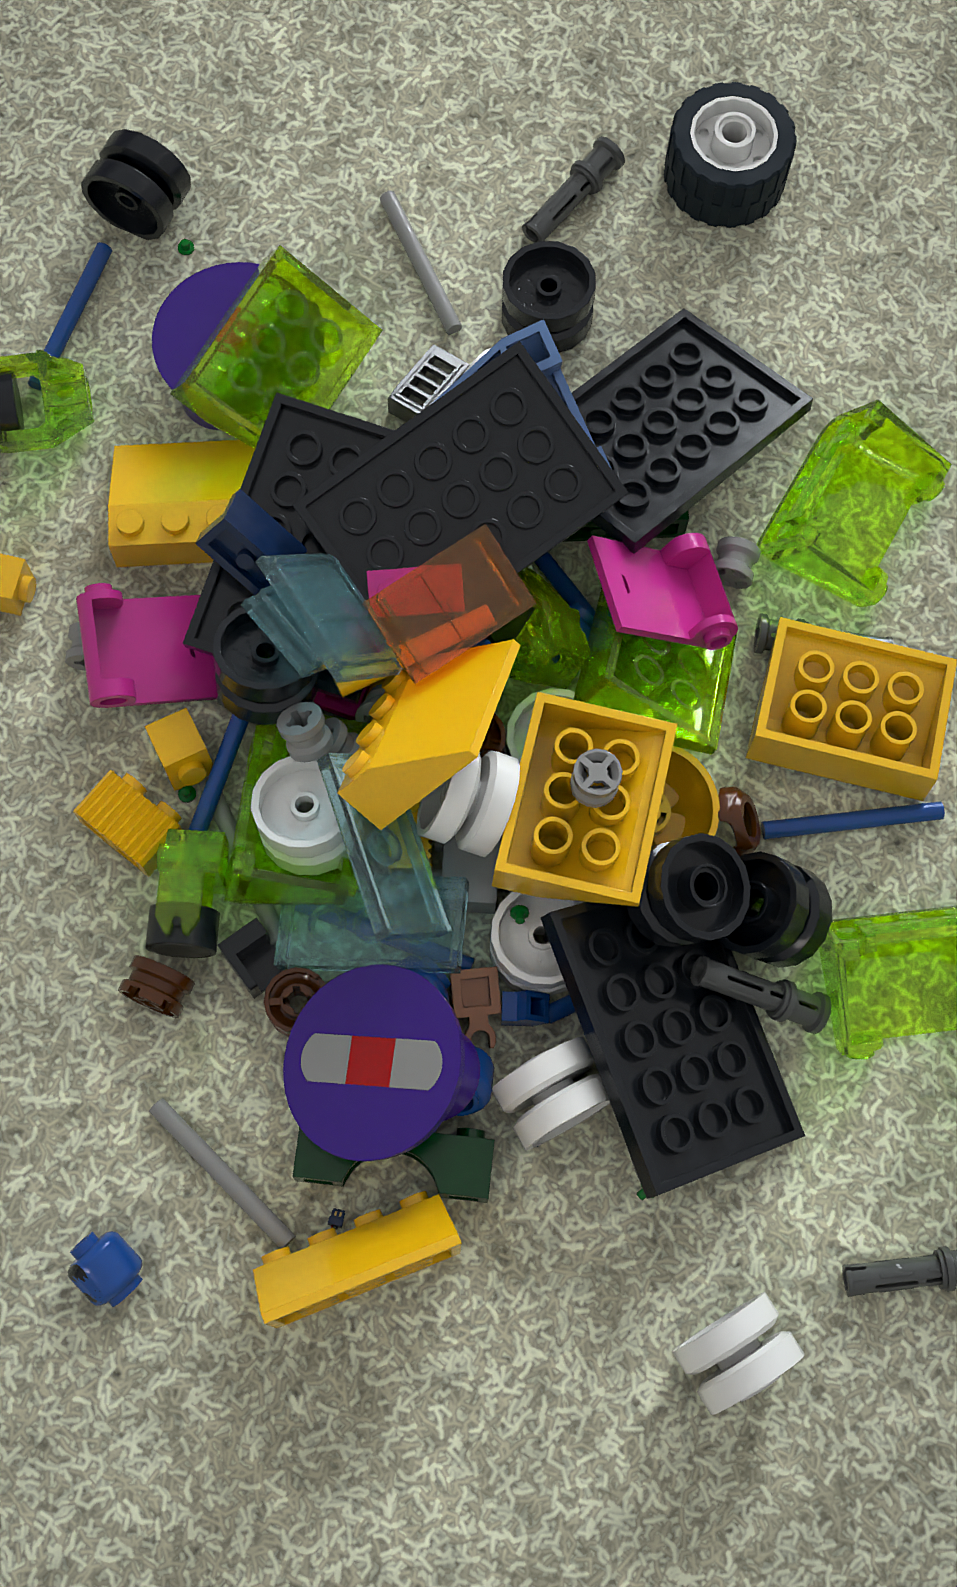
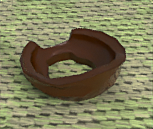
M722 787L719 789L718 795L720 804L718 818L721 822L731 826L736 842L733 848L739 857L743 854L753 853L759 845L761 834L759 818L753 800L748 794L737 787Z

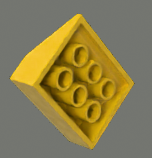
M259 439L114 446L108 501V547L116 567L212 563L213 559L195 543L200 533L224 513L232 495L241 488Z
M780 617L754 716L746 758L924 801L938 780L957 659Z
M512 639L436 654L408 666L405 670L402 669L387 676L381 686L385 690L384 694L369 711L372 720L356 738L359 748L342 768V772L346 775L337 794L378 829L382 830L478 757L521 645Z
M537 692L520 761V777L516 799L503 832L494 869L492 887L540 898L638 907L677 724ZM592 749H603L614 754L620 761L623 771L622 780L614 799L607 805L598 808L587 807L579 803L572 795L570 788L575 762L581 754ZM603 783L593 784L594 786H604Z
M427 1191L413 1194L399 1201L401 1210L383 1216L381 1209L374 1210L354 1219L353 1221L356 1226L354 1229L337 1235L335 1228H330L307 1238L310 1245L307 1248L291 1254L289 1246L262 1256L263 1265L253 1269L264 1324L280 1328L460 1254L462 1245L460 1237L440 1195L429 1198Z

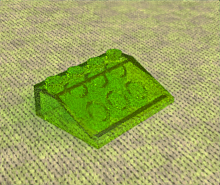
M279 245L259 264L170 394L207 423L256 448L276 392L331 409L383 330Z
M601 588L573 700L677 724L673 746L712 755L717 751L737 633L732 638L730 644L724 648L708 650L703 647L616 632L603 589Z

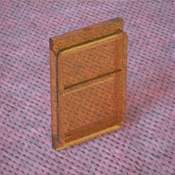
M485 524L362 604L382 633L387 645L391 647L413 683L416 684L534 606L536 602L501 549L500 544Z

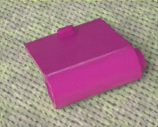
M700 533L683 534L672 539L661 550L642 547L635 554L620 541L593 535L587 540L616 632L703 647L708 650H718L730 644L732 638L738 632V626L704 535Z
M96 583L86 586L84 588L85 592L76 597L89 701L92 707L113 708L215 700L218 698L213 656L186 648L183 644L200 595L123 599L122 592L112 589L111 584Z

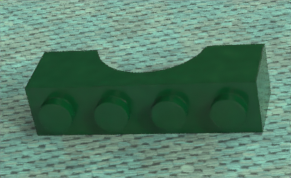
M299 1127L292 1176L297 1182L344 1187L352 1172L364 1161L343 1159L324 1151L314 1144ZM457 1128L456 1135L437 1133L436 1130L420 1145L402 1154L416 1160L427 1169L435 1182L441 1198L488 1203L495 1139H486V1131L474 1128Z

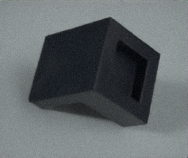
M257 917L218 944L222 955L254 999L265 992L273 977L283 970L290 969L274 945L271 946L269 935Z

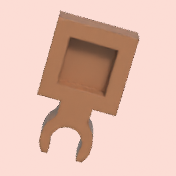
M497 966L449 971L452 1009L457 1018H468V1027L464 1034L471 1041L473 1034L476 1031L482 1030L488 1035L489 1048H494L496 1045V1034L489 1025L488 1015L502 1014Z

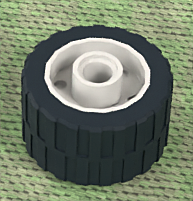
M742 82L715 83L712 86L703 87L695 91V94L692 96H688L673 117L664 164V182L667 183V191L676 202V206L682 212L685 211L692 219L698 222L702 221L714 227L736 228V226L744 224L746 226L769 214L773 206L775 207L784 191L797 142V136L795 135L796 127L786 107L780 104L776 97L769 92L766 93L760 90L759 87L745 85Z

